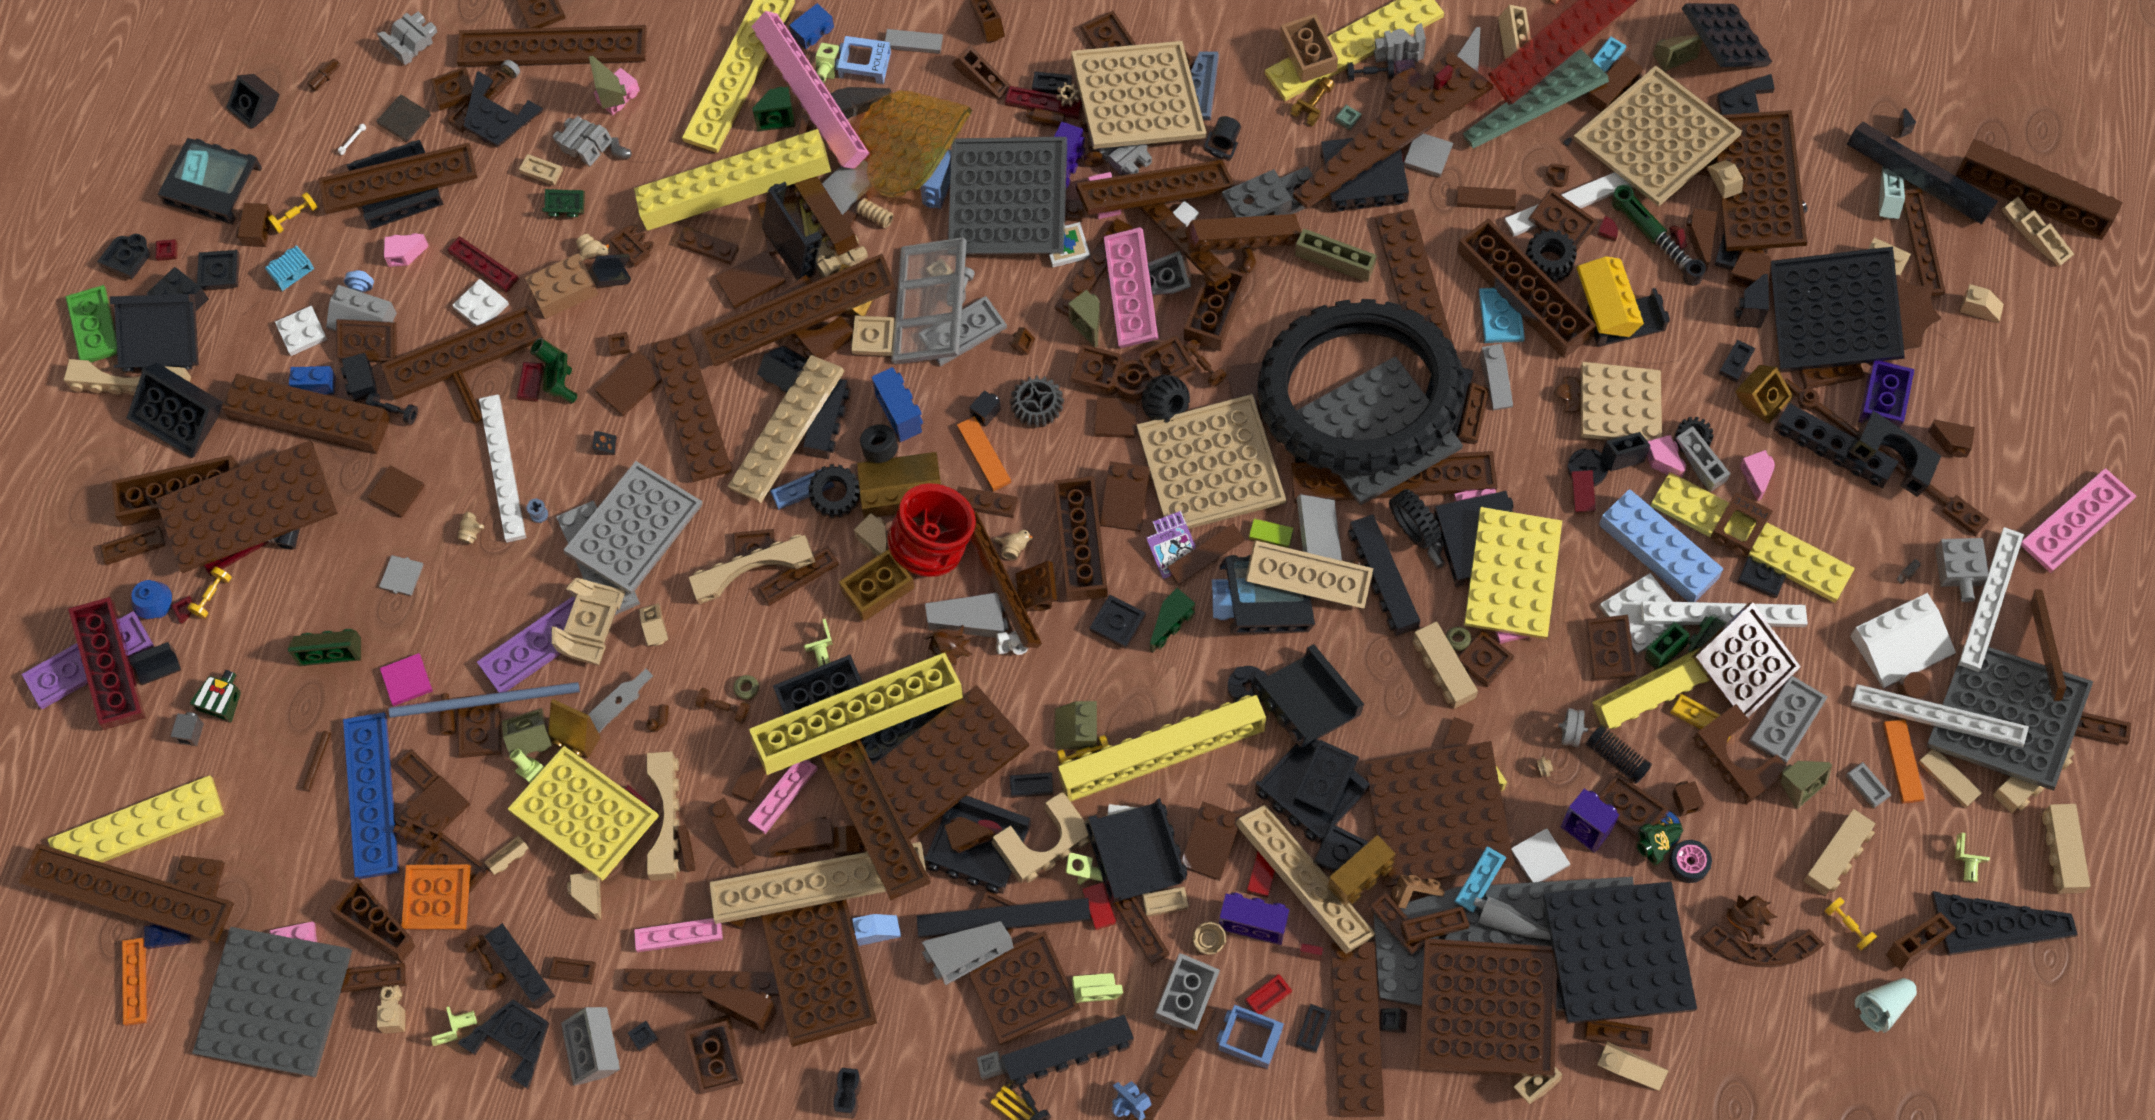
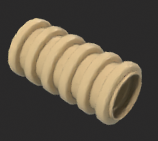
M866 198L862 199L856 210L859 215L862 214L863 217H867L869 220L872 219V222H877L883 228H887L893 220L892 212H888V210L883 209L881 206L878 207L877 204H873V202L868 201Z

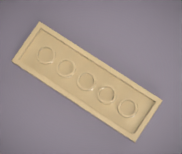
M1254 541L1245 581L1364 609L1373 568Z

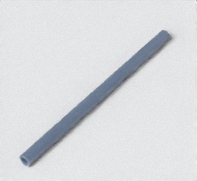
M579 682L389 707V716L393 718L578 693L580 688Z

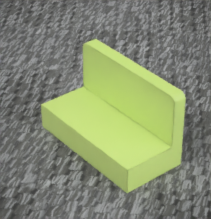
M1113 973L1082 975L1072 978L1075 1003L1116 1000L1123 994L1122 985H1115Z

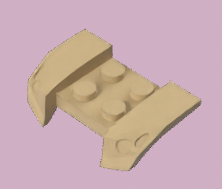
M575 578L566 588L576 598L564 631L552 626V645L556 651L572 659L599 666L606 648L604 642L617 609H620L626 592L622 589Z

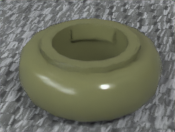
M1453 627L1446 633V638L1453 650H1464L1471 642L1470 633L1463 627ZM1456 635H1460L1464 638V640L1461 642H1455L1452 638Z
M743 675L736 679L733 690L738 698L748 700L757 695L759 684L753 676ZM744 683L752 684V688L747 692L740 690Z

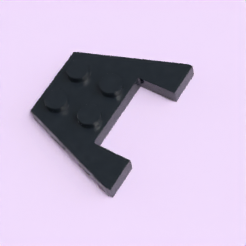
M478 71L475 77L464 129L498 148L516 134V131L521 127L526 126L535 116L540 115L543 112V108L527 100L518 115L510 112L484 97L492 85L493 79Z
M1772 74L1718 94L1717 102L1720 115L1759 112L1756 94L1774 92L1775 87Z
M512 999L490 1016L491 1018L476 1027L466 1038L463 1037L457 1044L473 1055H476L486 1039L491 1037L523 1058L510 1078L526 1089H529L550 1023Z

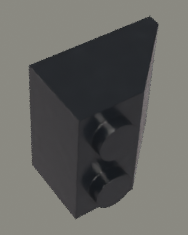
M255 74L238 75L226 108L250 128H255L274 111L280 94Z
M1763 274L1744 290L1741 298H1738L1737 307L1734 308V319H1737V327H1762L1769 310L1768 274Z
M783 345L764 354L757 375L761 376L764 381L777 385L782 391L788 392L804 370L803 367L808 359Z

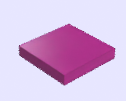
M420 653L380 668L393 706L433 692Z

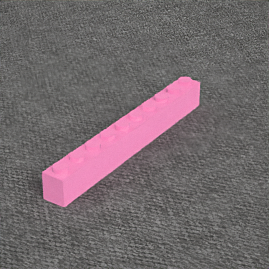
M765 11L751 26L755 31V36L765 46V51L770 54L774 60V65L782 72V77L791 86L793 94L799 98L801 106L810 115V120L817 126L820 135L829 144V149L838 158V163L844 168L855 169L869 155V152L779 15Z

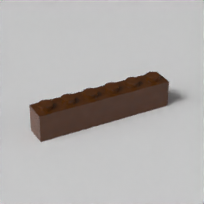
M817 176L788 185L790 189L794 188L793 192L798 201L802 200L801 205L804 211L811 214L809 217L814 226L818 225L817 229L822 238L826 237V244L830 251L834 250L837 256H840L859 246L855 233Z
M1295 214L1192 220L1185 230L1191 250H1200L1202 252L1214 249L1275 247L1277 245L1291 246L1297 242L1302 233Z

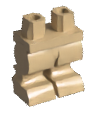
M822 241L816 270L819 271L823 279L837 273L842 263L849 266L860 263L868 257L867 251L864 246H860L855 250L852 249L837 256L835 251H830L826 242Z

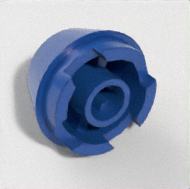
M145 580L134 587L131 595V605L133 611L139 617L144 619L162 618L171 609L172 593L164 583Z

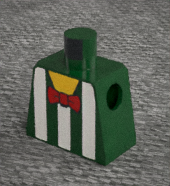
M225 670L221 679L209 676L190 701V705L196 711L231 723L241 694L238 687L233 684L237 675L229 670Z

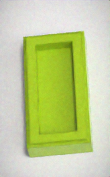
M1254 519L1249 540L1289 548L1293 528Z

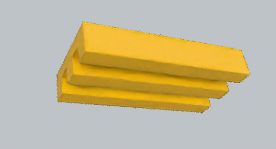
M1005 1085L990 1102L991 1105L1011 1120L1020 1119L998 1103L999 1100L1003 1101L1026 1120L1035 1115L1032 1109L1027 1107L1024 1100ZM1006 1093L1008 1096H1010L1012 1099L1018 1102L1021 1106H1023L1025 1109L1031 1112L1032 1115L1029 1116L1027 1113H1025L1023 1110H1021L1018 1106H1016L1003 1095Z

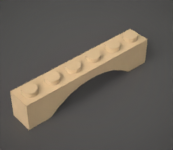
M69 359L64 378L65 383L73 391L89 390L94 393L110 392L116 395L129 393L133 396L140 377L123 378L112 376L97 369L87 360ZM166 366L167 369L190 382L191 376L185 368Z
M799 534L792 536L789 541L783 543L775 542L770 545V548L764 550L756 549L751 552V555L745 557L737 556L732 559V562L726 564L718 563L710 570L696 571L693 573V576L689 577L696 600L699 604L719 598L724 589L735 578L752 568L763 565H783L798 569L814 563L815 559L808 539L805 535L801 536Z
M673 752L647 753V774L660 791L664 806V819L660 835L653 848L647 854V875L651 881L676 879V872H680L679 859H676V852L680 851L679 839H676L677 826H680L679 819H676V811H679V799L676 798V791H679V779L676 778V771H679V760L675 758Z

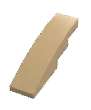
M2019 197L2013 199L2001 209L2025 238L2057 266L2062 265L2074 255L2051 224L2046 225L2035 210L2030 212Z

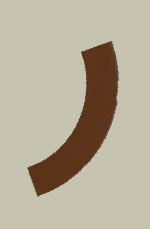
M1717 923L1700 938L1701 941L1718 954L1732 961L1754 967H1781L1794 964L1815 954L1825 945L1810 929L1785 943L1776 945L1751 944L1731 935Z

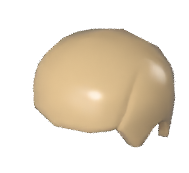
M1204 922L1194 931L1193 943L1196 949L1203 954H1216L1224 947L1226 934L1219 924Z

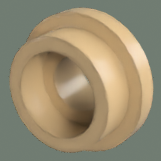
M1542 756V759L1537 760L1541 776L1547 775V777H1550V772L1553 771L1550 759L1546 760L1545 756Z

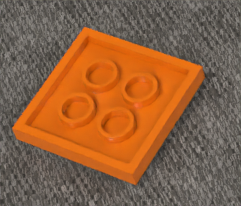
M468 864L406 865L401 926L405 930H466L471 866Z

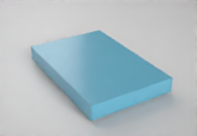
M1480 288L1479 299L1484 343L1523 342L1525 338L1521 314L1495 288Z

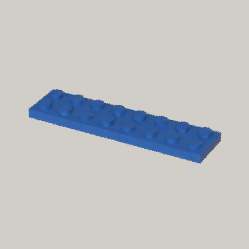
M383 712L343 719L355 878L365 879L399 873L396 833H393L396 825L394 821L395 812L387 715Z

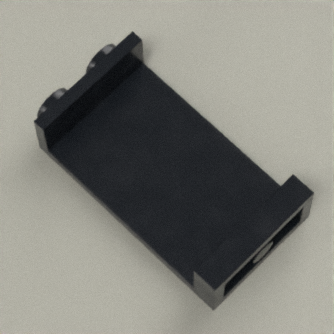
M1652 288L1650 296L1635 299L1644 324L1630 337L1599 333L1596 326L1593 337L1597 347L1666 331L1670 317L1663 308V298L1661 294H1658L1656 288ZM1588 304L1585 314L1595 323L1593 314Z

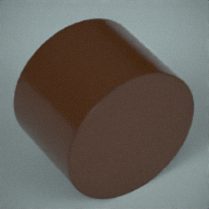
M1911 672L1899 680L1897 688L1900 695L1919 699L1928 693L1930 684L1924 674Z

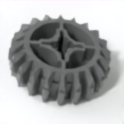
M1037 375L1033 380L1028 376L1027 382L1021 379L1020 385H1015V391L1011 392V411L1015 412V418H1020L1022 424L1027 421L1028 427L1032 423L1035 424L1036 428H1038L1040 423L1045 427L1047 425L1046 421L1053 423L1054 418H1058L1059 412L1063 410L1064 399L1062 398V391L1059 390L1058 384L1054 385L1052 379L1047 382L1045 376L1042 380ZM1031 393L1028 397H1025V400H1022L1026 394ZM1049 403H1052L1048 409L1043 411L1044 407L1048 406Z

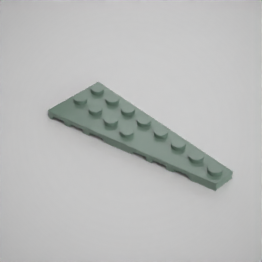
M1580 49L1464 132V139L1472 148H1476L1609 82L1608 75Z

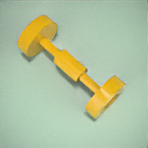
M307 192L301 195L305 202L287 211L285 216L279 220L273 215L268 217L269 222L278 233L284 231L280 223L286 219L290 220L307 205L312 211L318 208Z
M214 567L211 571L216 580L212 585H209L203 594L201 603L199 605L190 603L187 607L191 613L203 619L209 613L202 607L217 590L216 586L219 581L229 583L232 578L227 572L218 567Z
M1105 735L1098 737L1099 746L1083 748L1067 757L1063 749L1056 751L1060 765L1064 761L1074 758L1080 759L1086 753L1108 746Z
M1839 897L1824 912L1830 916L1836 911L1843 918L1844 924L1852 932L1855 931L1862 939L1856 945L1862 951L1877 936L1874 932H1871L1866 937L1854 920L1849 915L1846 916L1839 909L1845 903Z

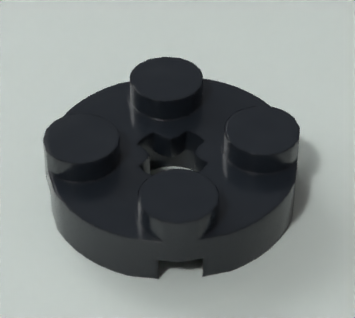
M1254 666L1237 667L1228 679L1227 690L1229 696H1231L1234 702H1238L1239 699L1247 695L1255 696L1252 688L1246 691L1243 684L1250 682L1252 685L1254 675L1257 674L1260 679H1264L1267 677V674Z

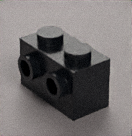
M366 353L342 359L344 367H341L343 378H347L348 384H345L348 396L352 395L356 402L366 399L371 392L378 393L371 363Z
M1641 432L1606 441L1600 458L1610 472L1643 463L1651 445Z

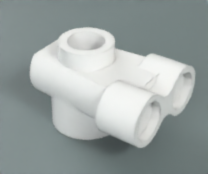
M1016 630L1009 634L1007 632L996 634V650L998 655L1008 653L1013 650L1014 654L1021 655L1029 649L1028 647H1023Z

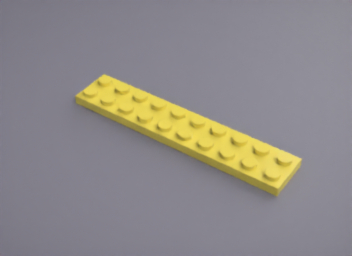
M753 0L682 137L683 142L716 153L719 152L768 56L764 49L765 46L755 36V31L751 26L765 11L778 14L783 23H785L795 4V0Z
M1396 0L1328 36L1338 57L1336 72L1301 83L1288 57L1265 69V75L1283 100L1287 101L1317 85L1322 77L1330 78L1345 70L1347 62H1353L1355 65L1373 55L1374 49H1376L1375 39L1384 37V31L1390 30L1392 33L1394 30L1404 29L1411 35L1418 24L1422 23L1424 28L1443 18L1444 12L1435 0Z
M1669 472L1650 506L1711 537L1729 502ZM1736 511L1732 514L1724 531L1740 541H1746L1756 525V521ZM1769 523L1765 524L1748 555L1753 557L1752 560L1760 564H1766L1765 567L1767 568L1769 566L1772 567L1775 572L1781 575L1782 573L1785 574L1786 578L1834 603L1838 600L1855 569Z

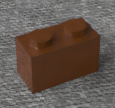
M244 203L243 210L240 211L239 215L240 226L236 230V236L243 246L266 247L270 229L268 217L272 215L267 204Z

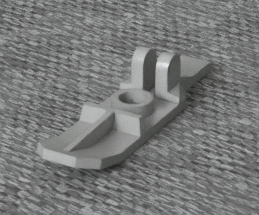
M647 669L642 671L634 680L622 683L589 713L598 733L631 702L639 698V690L653 677ZM618 698H622L620 704H616Z

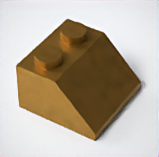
M1758 365L1735 391L1743 406L1766 423H1770L1793 398L1777 367Z

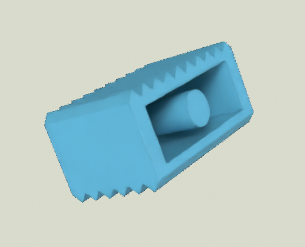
M295 246L288 249L278 259L272 260L265 269L277 286L284 291L311 272L314 267L299 247Z

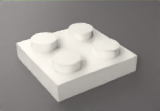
M479 279L452 306L474 326H478L493 320L509 303Z
M312 306L275 322L291 356L328 340Z

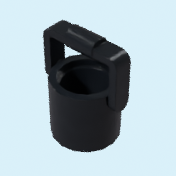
M1228 116L1219 117L1213 132L1210 131L1203 150L1217 158L1230 161L1239 143L1236 140L1241 130L1240 123ZM1209 140L1218 148L1232 149L1231 154L1228 155L1221 150L1207 146Z

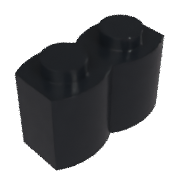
M841 1068L838 1073L837 1086L839 1090L834 1097V1109L838 1117L853 1119L857 1114V1096L862 1085L858 1069Z

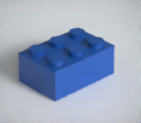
M891 367L872 376L875 396L899 441H905L922 433L921 425L923 421L921 419V411L917 404H913L912 394L908 388L905 389L903 385L904 380L900 372L896 373L894 368Z

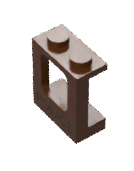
M1735 492L1713 530L1710 539L1719 546L1731 549L1736 555L1747 558L1773 511ZM1736 511L1756 521V525L1746 541H1740L1724 531L1732 514Z

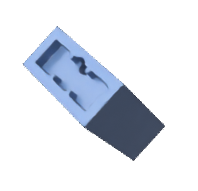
M934 146L920 183L922 203L929 208L941 209L950 186L951 150Z
M1234 1005L1232 1011L1228 1010L1224 1022L1227 1025L1225 1030H1220L1216 1040L1219 1043L1218 1050L1268 1069L1284 1024ZM1237 1017L1272 1030L1262 1058L1227 1045Z

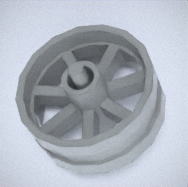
M1568 708L1565 721L1558 723V727L1562 728L1563 731L1562 745L1579 747L1581 735H1583V732H1588V728H1585V724H1583L1584 710Z

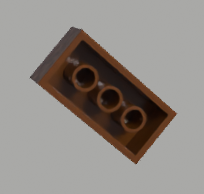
M1227 268L1231 272V278L1216 287L1204 277L1185 324L1183 340H1197L1202 346L1218 351L1222 350L1247 287L1248 274Z

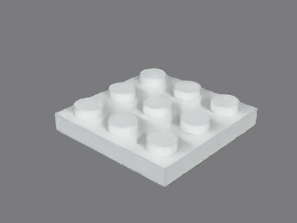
M1651 573L1602 602L1599 606L1606 617L1628 614L1632 647L1635 655L1646 650L1653 640L1658 638L1661 633H1664V630H1667V627L1672 625L1642 624V601L1672 602Z

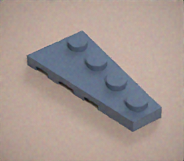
M1199 51L1191 70L1203 120H1211L1219 60L1218 52Z

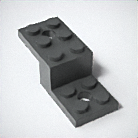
M1308 166L1281 178L1273 169L1223 191L1222 197L1234 217L1294 214L1306 209L1293 198L1294 189L1300 188L1313 175ZM1250 198L1254 202L1252 204H1245L1243 200Z

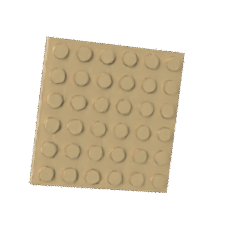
M1182 41L1071 51V60L1093 149L1206 138L1207 133Z
M1655 66L1576 133L1574 140L1653 203L1660 206L1741 135V130Z
M1253 394L1175 414L1168 423H1165L1163 419L1137 424V430L1148 467H1150V474L1163 517L1181 511L1188 529L1286 503L1285 494Z

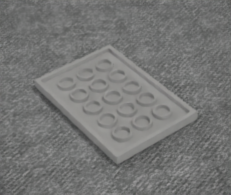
M635 461L565 547L564 554L632 595L703 505L702 501Z

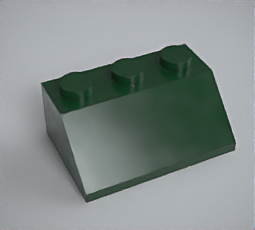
M344 629L341 632L323 631L321 634L302 633L300 636L293 637L288 646V652L299 666L361 661V637L353 629Z

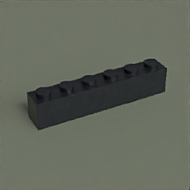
M1372 514L1350 522V527L1347 531L1351 542L1354 541L1357 547L1355 548L1356 555L1359 560L1362 559L1363 566L1373 568L1371 589L1374 595H1378L1380 599L1379 607L1382 613L1385 612L1388 619L1386 621L1389 630H1393L1395 636H1399L1419 629L1420 618L1374 515Z
M1124 1014L1002 1055L999 1062L1008 1086L1015 1084V1087L1026 1084L1029 1079L1036 1078V1080L1047 1077L1050 1072H1063L1069 1069L1070 1065L1077 1064V1066L1088 1063L1091 1058L1097 1057V1059H1101L1110 1055L1109 1052L1115 1050L1118 1052L1125 1051L1130 1048L1134 1037Z

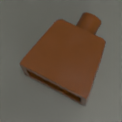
M1765 249L1743 250L1731 272L1728 283L1748 288L1763 274H1768L1769 282L1771 257L1764 255Z

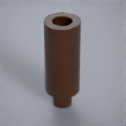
M1035 108L1034 111L1027 110L1026 117L1032 118V122L1057 127L1060 126L1061 122H1065V114L1038 108Z
M441 694V700H449V694ZM454 709L438 711L440 734L444 736L455 734Z

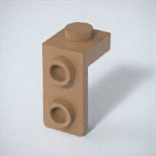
M1400 874L1396 886L1392 889L1391 897L1399 908L1406 909L1413 891L1442 897L1445 892L1437 880H1421L1415 875L1406 876Z

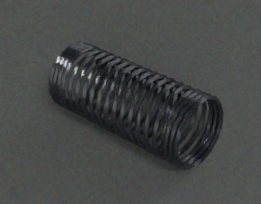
M1603 724L1600 725L1587 740L1586 746L1594 750L1600 757H1603V760L1612 764V767L1618 769L1619 772L1621 771V774L1627 776L1633 783L1637 784L1651 768L1652 763L1647 759L1642 761L1643 756L1637 761L1640 754L1636 756L1637 752L1632 755L1634 749L1631 750V747L1627 749L1628 744L1623 748L1625 742L1622 743V740L1617 743L1619 737L1616 738V735L1612 737L1613 733L1608 736L1610 730L1607 731ZM1631 756V758L1628 760V762L1623 766V764H1624V763L1627 761V759ZM1636 762V764L1634 765V767L1629 771V769L1631 768V766ZM1641 762V764L1638 766V768L1633 772V770H1634V769L1637 767V765Z

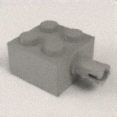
M1983 538L1941 539L1935 548L1940 586H1960L1961 601H1974L1973 586H1982L1989 577Z

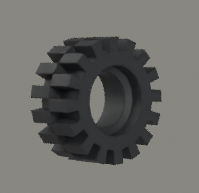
M1688 417L1687 421L1684 419L1679 424L1674 441L1680 447L1676 437L1693 426L1710 447L1714 434H1712L1713 428L1709 429V422L1704 424L1705 419L1703 418L1701 421H1698L1699 417H1695L1694 420H1692V417Z

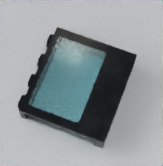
M187 138L161 186L158 196L165 205L233 225L236 218L231 210L252 170L261 171L262 167L254 155H245L235 149L228 150L218 144L211 145L201 139Z
M1236 555L1225 557L1219 568L1220 570L1226 569L1235 619L1230 625L1231 634L1309 632L1315 625L1310 596L1247 582L1245 578L1251 555L1246 557H1238Z

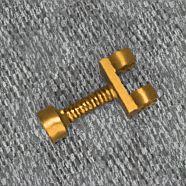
M1322 77L1318 83L1319 89L1309 103L1298 98L1291 108L1293 116L1298 117L1303 110L1309 114L1307 123L1311 126L1316 124L1321 116V110L1315 108L1325 92L1330 93L1335 87L1334 82L1327 77Z

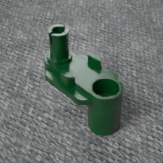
M538 338L533 343L530 353L545 363L542 390L552 397H561L569 404L574 403L578 394L565 386V377L572 373V368L567 365L568 355L545 339Z

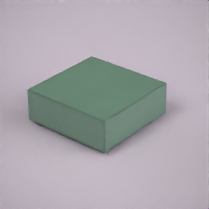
M1345 105L1335 117V122L1351 131L1360 120L1362 114Z

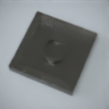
M400 94L376 122L379 126L403 141L408 142L431 114Z

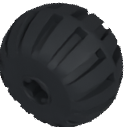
M1172 375L1155 377L1146 385L1147 388L1142 393L1141 402L1143 410L1152 421L1164 419V422L1168 423L1175 414L1188 410L1190 393L1185 383L1178 377Z

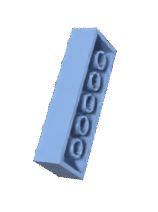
M1629 489L1602 515L1599 526L1688 602H1696L1720 578L1723 568L1632 490Z

